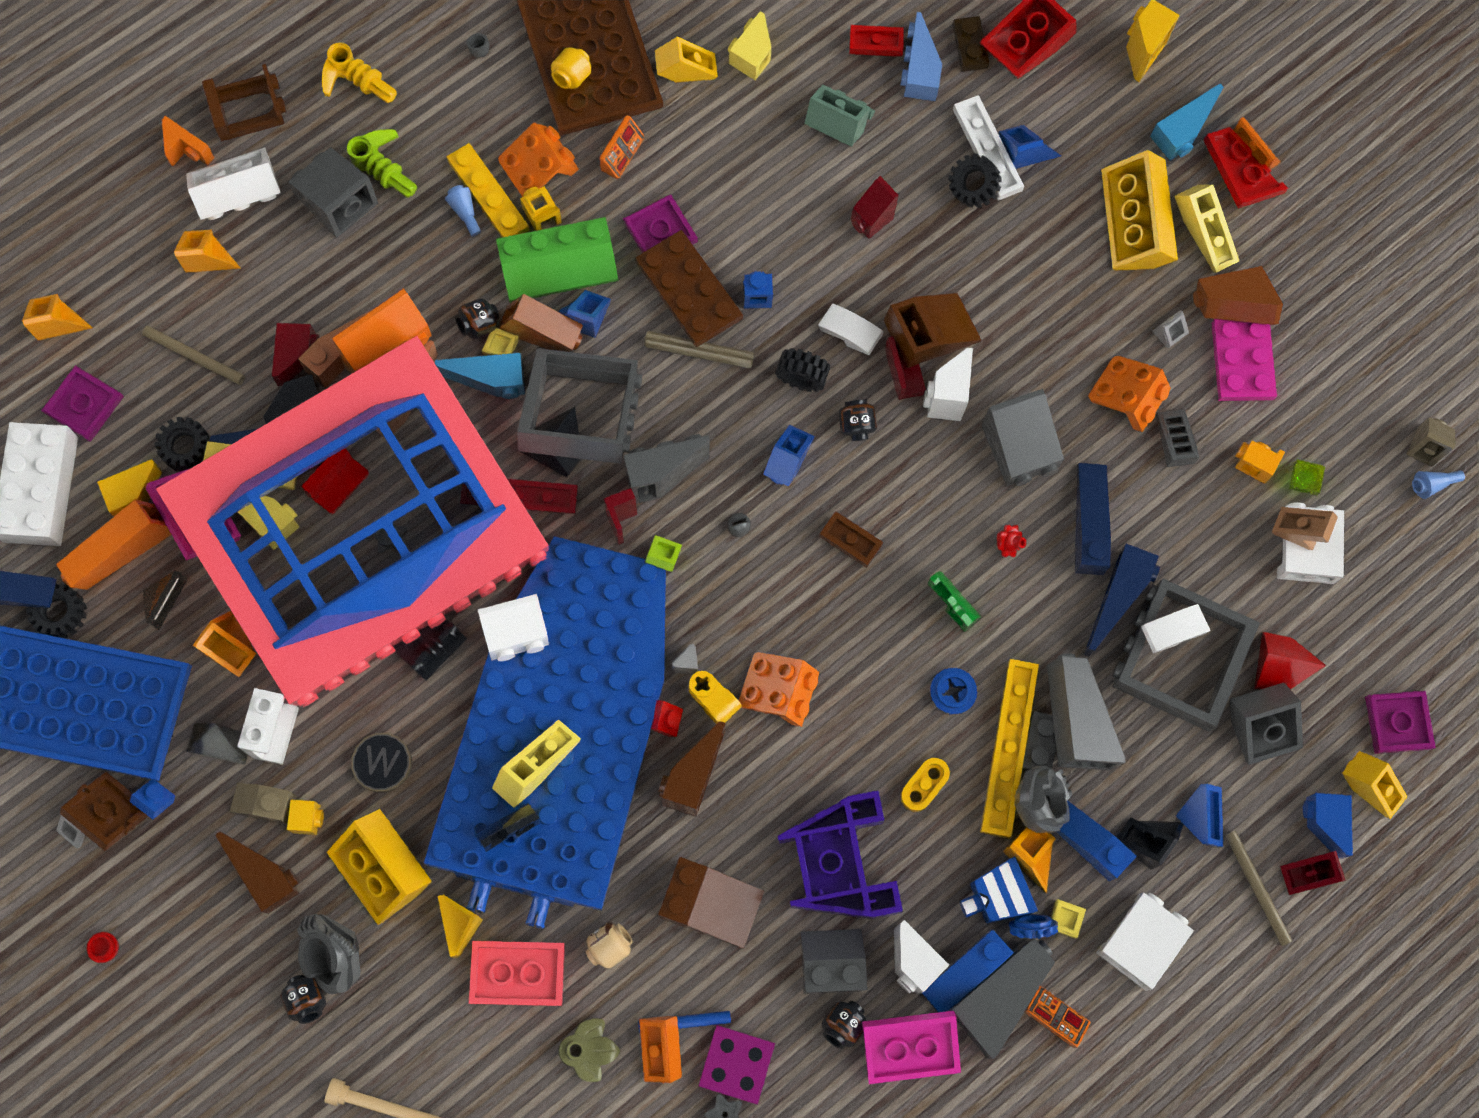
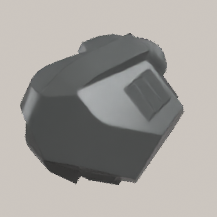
M1046 766L1033 767L1029 771H1025L1024 778L1018 785L1014 796L1015 807L1022 823L1036 833L1058 832L1063 824L1070 820L1067 800L1072 797V791L1068 789L1070 785L1069 782H1066V776L1062 775V769L1054 772L1053 769Z
M324 914L305 916L297 928L298 934L302 937L299 943L298 961L303 974L307 978H314L319 987L328 994H338L349 990L360 979L361 972L359 946L355 932Z

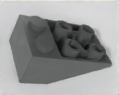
M699 434L687 437L685 441L678 443L665 441L658 444L656 448L647 450L645 448H635L630 450L629 454H625L626 476L629 488L632 489L635 496L636 504L662 498L709 458V435L704 437Z

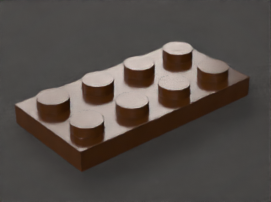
M682 230L635 257L638 267L696 348L743 320L742 312Z

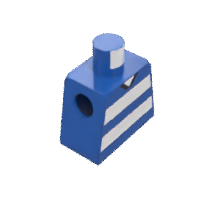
M1016 857L1010 858L970 883L974 895L959 901L966 918L981 912L986 923L1030 915L1038 911Z

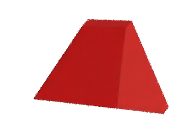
M1263 632L1254 689L1261 690L1280 683H1285L1292 689L1326 665L1293 638Z

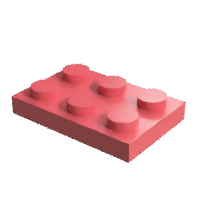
M472 941L469 1004L562 1006L565 943Z

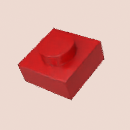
M656 700L651 730L667 737H677L683 709L666 701Z

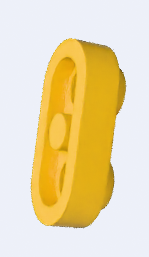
M930 758L921 765L901 792V802L906 809L912 812H920L930 804L949 779L950 770L946 762L939 758ZM929 770H936L939 777L931 779L928 775ZM912 792H917L920 795L921 799L919 802L911 800L910 794Z

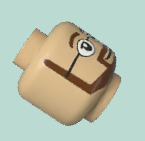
M607 922L588 936L586 955L593 965L597 966L600 964L602 967L610 969L628 957L631 952L630 945L633 943L632 938L623 925Z

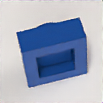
M150 780L132 794L130 803L153 820L174 803L175 795L156 780Z

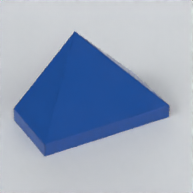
M1201 784L1177 813L1176 817L1202 844L1223 847L1222 787Z

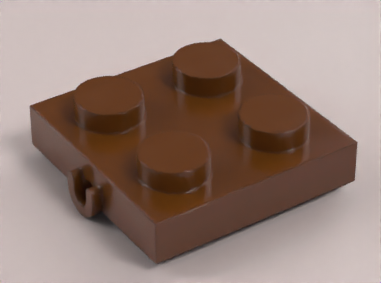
M108 772L103 773L88 786L83 784L77 790V795L60 809V814L104 851L124 835H128L131 829L134 830L135 826L147 817L145 813L130 803L133 793Z

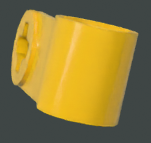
M698 671L690 678V695L716 724L719 721L726 723L742 707L738 699L709 672ZM696 681H699L700 683L707 681L708 691L706 692L705 690L701 689L698 692L696 690Z

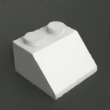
M966 348L937 370L933 381H928L927 391L925 390L923 407L928 408V418L961 421L969 400L973 348Z
M537 594L478 609L491 660L507 661L514 658L515 654L525 651L527 653H536L543 650L544 646L549 645Z
M905 920L894 928L895 973L899 976L897 983L909 994L911 992L916 994L923 993L949 964Z

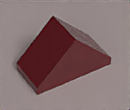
M1336 851L1280 866L1289 895L1346 881Z

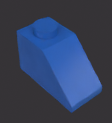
M789 425L775 444L763 475L769 477L774 483L790 486L815 436Z
M1315 793L1306 797V801L1303 803V817L1307 819V827L1330 852L1336 851L1338 858L1344 859L1353 856L1352 795Z

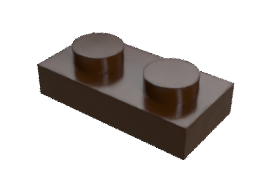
M836 511L819 534L820 538L866 568L884 543Z

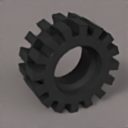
M973 154V157L969 155L964 156L965 160L963 162L960 159L956 161L958 167L952 166L951 171L953 175H949L948 178L951 182L949 188L953 191L952 194L961 203L972 208L973 205L980 208L982 203L985 205L990 204L989 199L991 197L995 200L997 197L995 194L996 190L1000 191L1001 189L999 182H1002V177L999 175L1000 171L986 156L982 155L980 157L978 154ZM975 171L982 172L985 177L983 186L975 191L968 190L966 187L968 175Z
M790 348L789 350L785 349L782 351L775 375H777L778 379H782L783 383H789V386L793 388L796 386L799 390L806 389L808 392H812V390L819 392L825 386L830 364L825 359H820L821 356L812 355V352L807 351L805 353L802 349L796 351L794 348Z
M176 417L177 422L175 423L172 419L168 420L169 426L166 428L162 425L160 427L162 434L157 433L155 437L158 442H155L158 456L167 466L175 471L178 469L181 472L201 463L204 459L207 441L210 442V437L198 421L194 422L189 417H186V420L182 417ZM183 435L191 436L194 439V446L188 453L178 454L174 452L173 445L179 437Z
M56 583L52 603L64 601L67 605L66 615L59 621H50L46 614L48 608L44 607L26 608V613L30 615L28 617L29 623L40 633L68 638L67 633L74 635L77 633L75 630L76 626L78 625L82 628L84 625L81 622V618L86 619L87 614L83 610L87 609V606L82 602L84 600L82 596L71 587H68L66 584L61 583L58 585Z

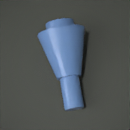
M462 185L452 187L447 191L448 195L445 197V201L460 219L465 222L471 236L480 234L481 230L474 218L475 214L470 188H463Z
M1461 470L1451 473L1418 471L1414 475L1412 487L1419 497L1427 499L1450 484L1464 481L1465 475Z

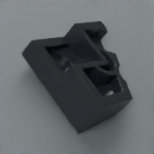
M526 803L476 833L475 837L481 847L487 852L511 836L514 840L539 825L540 820L530 804Z

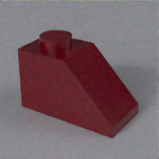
M881 176L872 183L852 210L851 222L853 227L859 233H864L868 239L894 219L899 197Z
M276 324L272 377L277 386H282L284 382L292 380L303 370L298 359L319 338V334L315 333L311 324Z

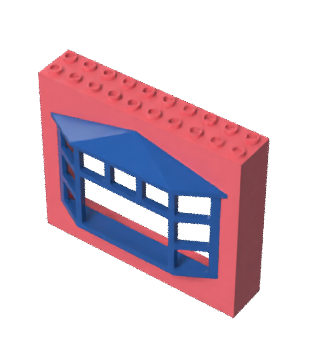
M418 336L156 489L289 705H299L300 707H306L319 699L317 693L325 689L330 692L345 683L342 678L351 673L356 676L370 667L368 662L377 657L382 660L396 651L393 646L403 641L405 644H409L421 636L419 630L429 625L433 629L447 620L445 615L455 610L456 613L465 610L472 605L470 600L480 594L484 598L497 589L495 584L503 579L508 583L522 574L521 568L528 564L531 567L536 566L540 561L547 559L546 552L549 551L548 543ZM417 408L435 437L408 450H403L387 423L403 413ZM379 428L419 491V495L305 564H301L260 498ZM437 446H442L457 470L458 475L432 488H427L411 463V459ZM464 483L481 508L482 513L452 527L434 498ZM252 503L266 525L268 533L244 551H241L224 525V522L233 514ZM422 504H427L442 528L443 533L410 552L394 528L393 522ZM384 529L400 553L401 559L372 577H367L351 552V547L377 531ZM275 541L292 567V572L265 590L250 567L248 560ZM342 554L358 579L359 584L329 603H325L309 578L308 573L337 555ZM296 580H300L315 604L316 611L292 628H288L273 604L272 598Z

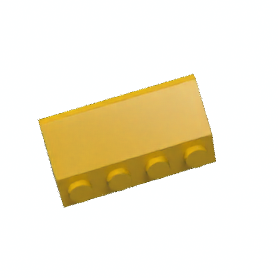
M1146 150L1101 169L1113 270L1155 269L1177 261L1178 256L1166 160Z

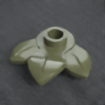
M599 1018L589 1019L580 1023L574 1035L564 1038L558 1049L561 1061L567 1066L574 1067L578 1077L586 1082L601 1081L602 1070L600 1066L613 1062L620 1054L619 1047L612 1040L602 1037L605 1021ZM572 1045L579 1047L580 1052L576 1057L570 1054V1047Z

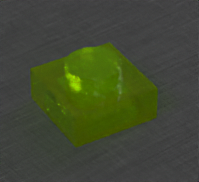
M1297 459L1293 465L1289 489L1317 496L1321 492L1325 466Z

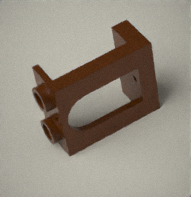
M266 64L262 65L263 75L216 87L213 78L202 81L213 124L221 141L285 124L282 114L287 112L282 96L277 97L275 91L280 89L276 74H270ZM261 93L271 96L273 108L269 113L228 125L222 103Z

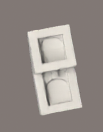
M833 303L818 324L822 332L844 340L847 347L867 355L871 354L884 334L880 328L871 322Z
M1198 604L1141 626L1153 653L1174 647L1183 641L1204 635L1210 631Z

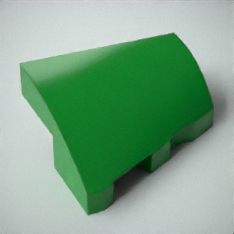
M942 571L935 573L929 579L928 585L947 604L945 612L964 632L981 618V615Z

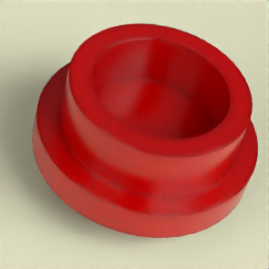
M98 932L89 939L86 948L87 954L94 962L107 963L118 953V940L111 933Z

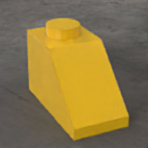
M676 37L655 50L656 69L659 76L676 83L714 80L718 77L715 53L682 38Z
M153 459L97 482L108 511L112 516L117 515L135 499L149 502L150 496L146 490L147 483L158 480L162 474L160 467Z
M1359 751L1347 763L1345 770L1342 772L1351 789L1389 819L1392 818L1407 798L1389 763Z

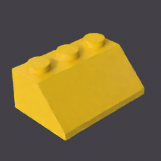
M380 809L355 820L326 852L377 925L383 923L415 899L432 882Z

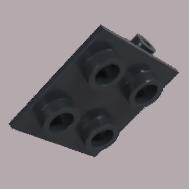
M448 620L433 629L428 625L419 630L421 636L409 644H405L402 641L393 646L396 650L395 652L426 681L467 640L459 629Z

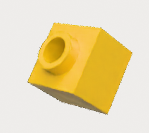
M290 800L287 830L293 834L317 835L318 828L322 827L324 821V811L320 809L321 805L315 801Z

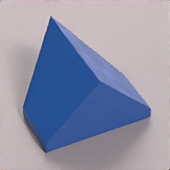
M1025 125L998 132L1015 169L1062 156L1044 144L1043 139Z
M584 290L575 301L557 312L582 324L583 327L580 333L596 338L611 299Z

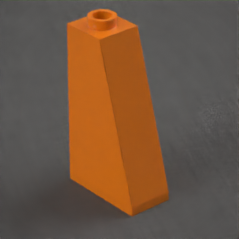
M135 499L56 565L62 573L61 579L67 586L87 590L172 534L155 504Z

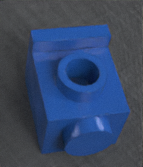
M755 271L744 275V309L772 308V274ZM750 297H766V299H750Z

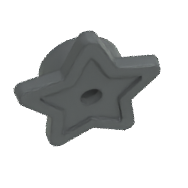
M393 524L397 533L402 538L407 532V527ZM384 529L371 535L378 540V552L383 553L390 548L397 550L392 540L387 538L388 534Z
M719 1093L716 1096L715 1107L706 1111L704 1117L724 1118L722 1113L726 1111L728 1113L726 1118H739L738 1113L743 1103L741 1100L728 1102Z

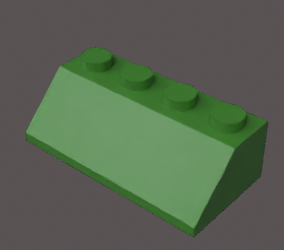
M606 217L496 239L510 303L522 294L531 298H537L618 281Z

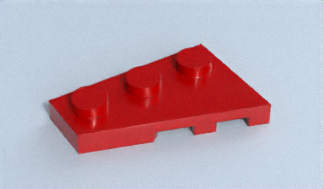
M1231 127L1209 133L1204 137L1203 141L1238 209L1285 194L1289 189L1283 182H1277L1270 174L1272 170L1266 164L1261 165L1252 155V149Z

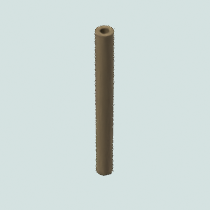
M146 326L143 329L142 335L238 385L244 382L245 375L150 326Z
M1236 830L1225 835L1281 946L1292 942L1293 940Z

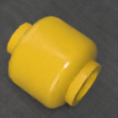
M565 48L551 64L554 82L564 89L578 88L591 73V64L587 53L582 49Z

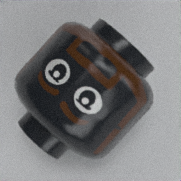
M479 298L461 305L455 320L463 336L467 335L471 339H478L488 335L497 328L499 312L494 304H489L485 299Z
M867 399L847 401L845 406L840 408L839 421L841 433L845 436H851L852 441L868 440V434L874 433L877 430L875 407L872 404H867Z
M297 975L289 979L288 985L280 994L288 1018L298 1021L300 1024H307L318 1019L326 1006V999L314 978H307L305 975Z
M849 1001L848 1003L836 1002L822 1021L824 1038L839 1049L854 1046L863 1034L862 1022L867 1021L863 1015L864 1009L854 1001Z

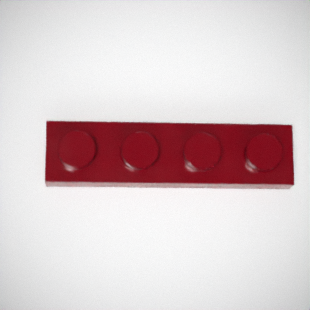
M507 479L526 510L576 514L578 485ZM462 483L460 504L479 506L467 486Z

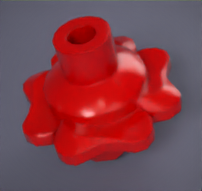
M1005 525L1004 530L997 534L996 545L998 550L1001 551L1002 557H1015L1017 551L1025 548L1026 539L1022 537L1023 534L1019 531L1018 525Z

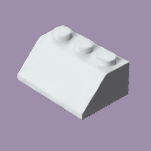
M265 147L186 173L187 188L200 220L205 218L214 220L223 216V212L232 209L234 211H241L248 208L250 203L259 200L267 202L276 198V194L281 193Z

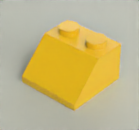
M1151 0L1146 8L1141 6L1133 18L1134 22L1127 32L1130 38L1126 48L1134 79L1138 82L1141 81L1166 46L1180 16L1155 0Z

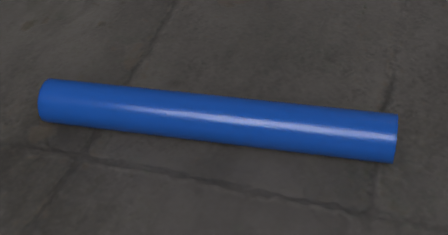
M730 1011L677 1016L678 1029L731 1023Z

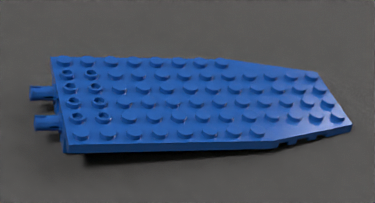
M555 536L549 544V551L546 552L547 559L540 561L536 565L516 598L519 599L537 594L549 645L544 646L543 650L536 653H527L525 651L515 654L514 658L507 661L491 660L490 653L488 652L424 860V865L453 872L458 878L474 882L468 904L466 905L468 910L475 912L476 908L478 913H485L491 887L531 896L533 900L525 924L534 927L536 916L538 915L535 925L536 928L540 929L545 927L550 903L553 902L571 907L577 904L602 911L651 733L656 700H660L665 669L666 570L646 563L644 558ZM557 720H560L581 738L580 742L528 797L513 808L492 789L500 769ZM529 803L539 817L540 824L514 840L511 836L486 852L476 839L475 834Z

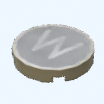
M375 733L364 738L356 746L352 755L351 769L355 779L365 789L376 793H386L395 790V788L402 785L408 779L412 769V756L407 745L397 736L389 733Z

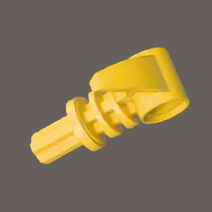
M339 42L329 47L322 71V88L325 96L330 97L336 79L340 77L353 82L366 95L373 93L386 103L394 101L397 91L381 79L382 73L379 70L372 69L368 64H364V61L361 59L354 60L350 47L345 43ZM340 59H346L343 62H338Z

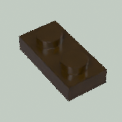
M980 16L954 19L952 26L961 71L988 69L989 59L987 50L980 44V41L984 38Z

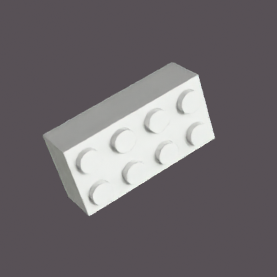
M9 422L0 476V541L3 543L61 546L78 436L68 426Z

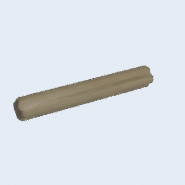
M648 331L645 335L644 345L647 348L745 368H751L753 365L754 353L706 342L696 348L690 339Z

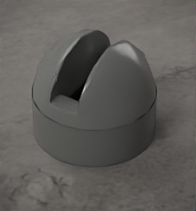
M476 33L467 40L469 52L474 57L481 58L488 54L490 45L486 35Z
M743 513L733 514L728 520V531L735 537L745 536L750 530V519ZM741 520H745V521H746L745 523H740V524H737V525L732 526V523H733V522H737V521H741Z

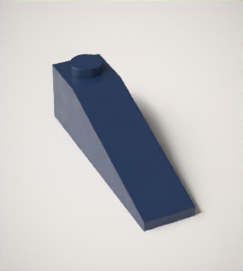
M1078 463L1075 573L1104 575L1110 568L1111 562L1107 465Z
M1127 543L1120 550L1083 655L1089 657L1096 650L1150 581L1155 582L1160 570V566L1156 565L1159 558L1158 555Z
M0 571V605L50 608L57 579Z

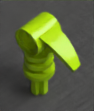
M376 130L349 140L347 152L352 164L360 171H366L369 175H373L375 180H380V185L385 189L392 186L406 198L415 194L417 185L401 173L402 167L398 163L392 164L389 158H384V155L378 151L380 146L399 138L396 130ZM359 152H366V154L362 156H356Z

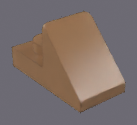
M1281 507L1272 533L1308 550H1313L1316 542H1329L1338 517L1333 511Z

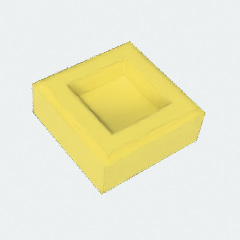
M496 328L489 333L482 349V354L488 356L514 353L519 337Z
M1056 899L1050 917L1058 922V933L1076 939L1078 938L1086 909Z

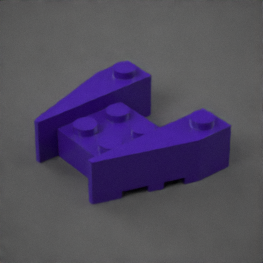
M879 791L848 796L812 818L778 835L779 844L796 841L806 898L790 901L791 908L867 919L886 917L903 912L897 881L871 886L866 885L855 830L884 824Z

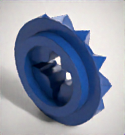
M959 668L942 670L934 677L930 686L931 700L935 703L938 710H942L949 715L964 713L972 707L977 698V686L974 679L969 673ZM949 681L954 688H965L958 693L957 701L952 695L943 696L949 690Z
M1030 914L1016 917L1015 920L1009 922L1010 934L1019 938L1040 939L1041 937H1050L1057 933L1058 922L1046 915Z

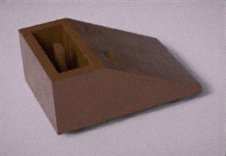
M958 293L917 296L890 305L883 320L891 337H894L896 347L907 368L981 342V338Z

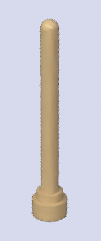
M332 1078L324 1100L325 1103L334 1106L338 1104L344 1105L347 1102L396 1118H441L350 1090V1086L345 1085V1081Z

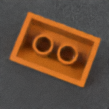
M403 288L337 334L332 340L342 360L354 373L418 336L424 346L432 335L428 324Z

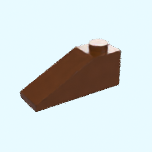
M222 832L215 834L262 912L269 914L300 894L296 888L299 881L290 868L285 870L280 865Z

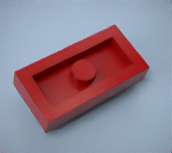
M850 26L849 54L903 56L904 27Z

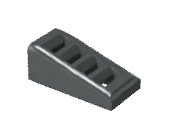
M1185 409L1158 412L1156 417L1167 467L1195 464L1199 459V454ZM1179 418L1180 423L1167 424L1166 419ZM1181 428L1182 432L1170 434L1169 432L1171 429ZM1183 438L1184 442L1180 443L1172 442V439ZM1185 448L1186 452L1176 453L1175 449Z

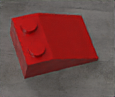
M1023 0L980 41V44L1019 79L1055 54L1076 34V19L1055 0Z

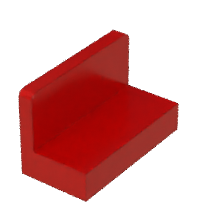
M344 448L324 460L301 488L308 497L333 515L368 477L369 471L354 460L349 451Z

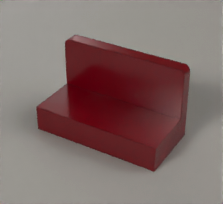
M888 337L885 351L898 400L924 395L926 387L920 365L917 364L907 368L896 347L894 337Z
M631 488L604 498L606 515L618 545L624 543L620 521L637 515L636 499Z

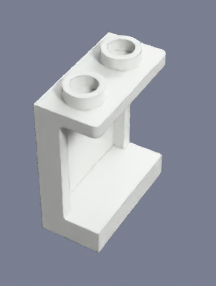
M1290 503L1285 507L1333 511L1338 519L1329 542H1316L1313 550H1308L1283 539L1282 564L1277 568V579L1335 584L1344 576V510H1334V507L1329 505H1321L1316 508L1306 507L1304 503Z
M254 688L237 746L253 759L283 765L299 708L295 705L283 703L285 697L282 694Z
M1141 893L1134 899L1135 903L1111 937L1100 946L1096 953L1143 990L1148 991L1153 990L1194 930L1187 926L1189 922L1185 917L1177 912L1170 913L1162 907L1164 902L1152 893H1148V895Z

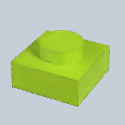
M655 535L645 562L672 572L682 545Z

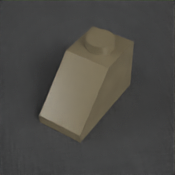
M1428 417L1418 426L1406 455L1432 467L1454 449L1456 445L1455 429L1447 426L1440 419Z
M237 783L230 813L287 825L290 800H296L297 796L288 790L259 784Z

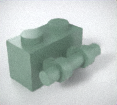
M822 84L810 98L804 124L852 147L864 133L867 119H872L875 110L867 106V103L861 100L856 101L846 96L843 91L838 89L835 91Z

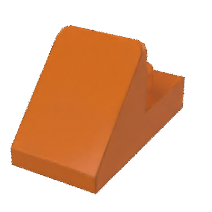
M164 116L162 119L164 152L171 166H174L184 154L193 161L197 162L200 160L208 166L215 158L209 146L173 120Z

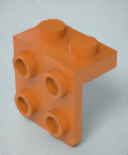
M533 122L498 158L500 165L522 197H524L525 191L532 187L542 188L557 173L572 176L579 170L573 161L575 159L574 155L568 148L562 145L559 140V133L552 126H544Z
M1115 356L1094 385L1088 397L1092 403L1126 413L1132 428L1143 432L1148 423L1154 419L1162 401L1167 399L1171 387L1163 369L1125 357Z
M757 652L753 655L738 701L743 709L778 715L791 725L802 727L804 719L809 712V703L813 691L818 684L819 671L804 660Z

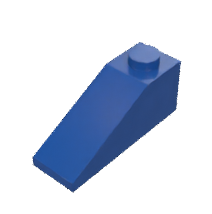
M1067 800L1070 820L1063 824L1057 833L1109 882L1118 878L1137 856L1117 837Z
M994 930L988 931L948 967L922 994L937 1012L949 1011L992 974L1014 952Z

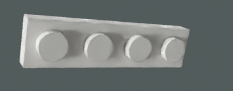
M979 95L954 104L953 111L974 153L980 157L982 155L986 156L1000 171L999 175L1002 177V182H999L1001 186L1000 191L996 190L995 192L997 200L1022 192L1024 185Z

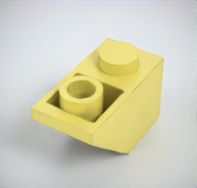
M761 11L754 19L750 18L747 21L742 35L739 39L737 37L734 38L728 48L729 64L755 81L771 61V43L765 14Z

